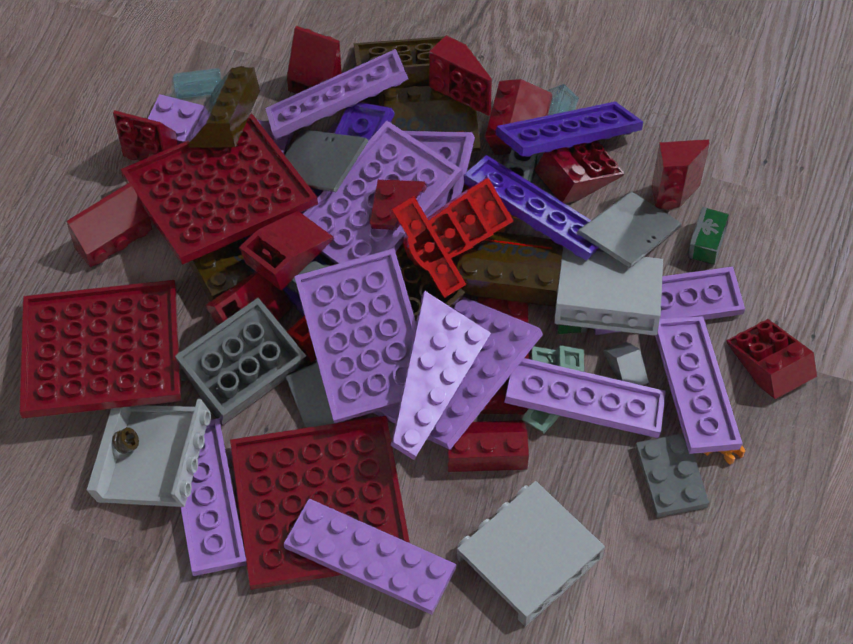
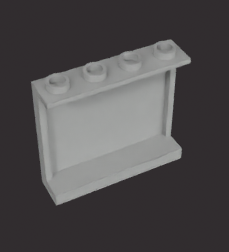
M563 247L554 324L657 336L661 315L663 259L642 257L629 268L606 252L596 251L586 261Z
M197 399L195 407L140 405L111 409L87 491L100 503L185 507L187 497L191 494L193 475L198 469L200 449L204 446L205 430L211 420V413L201 399ZM130 427L134 429L139 437V446L133 451L121 454L113 445V435L119 430Z
M535 481L529 487L527 485L522 487L512 502H505L498 509L497 515L491 520H484L477 528L475 534L471 537L466 536L460 541L457 546V560L460 562L464 559L518 612V620L526 627L603 558L605 546Z

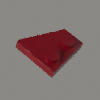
M378 179L370 219L371 228L397 230L400 223L391 209L412 196L417 198L421 192L424 193L427 188L425 181Z

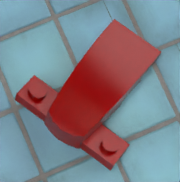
M489 178L483 179L464 191L428 218L415 196L408 198L391 209L407 235L404 237V248L408 258L414 265L428 271L444 298L466 285L451 258L473 248L475 244L494 235L493 233L513 222L512 217Z

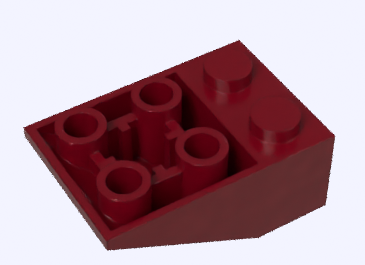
M296 26L287 71L288 91L298 94L342 74L339 40Z
M446 35L429 51L430 87L489 116L491 114L492 78L466 44Z
M114 110L113 116L124 157L134 161H141L178 145L176 131L163 123Z
M598 141L545 152L534 169L558 200L563 203L579 201L625 174L618 166V163L610 157Z
M296 211L258 229L239 248L247 265L282 290L295 278L294 276H297L334 240V237L301 212Z
M254 272L205 305L217 326L257 298L261 300L277 321L293 307L283 289L277 288L258 272Z
M769 319L726 340L728 346L758 386L774 399L817 377L814 352Z

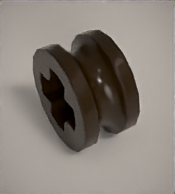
M130 427L119 430L113 435V445L121 454L133 451L139 446V437L134 429Z

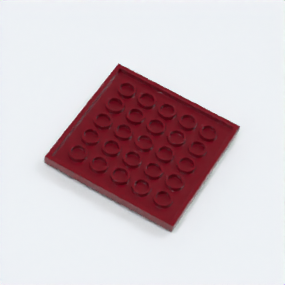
M253 114L249 115L236 147L189 148L188 143L190 140L120 169L122 177L127 184L130 182L143 208L182 265L253 234L258 229L296 211L302 212L318 205L317 196Z
M175 280L23 296L20 385L21 418L181 401L180 365L175 359V355L179 353Z
M387 416L230 439L251 590L343 575L284 548L285 540L309 499L410 543Z

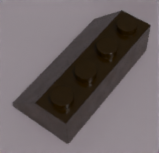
M238 66L231 68L216 85L188 143L189 148L236 147L260 93L254 67Z

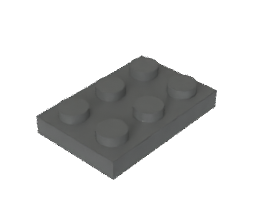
M684 434L636 442V452L656 518L708 508L709 500L694 453L689 454Z

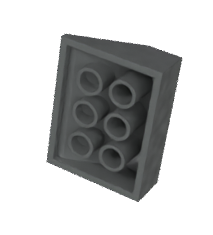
M257 298L175 355V359L207 408L216 419L219 418L220 424L223 425L286 380L285 377L304 367L306 355L261 300Z

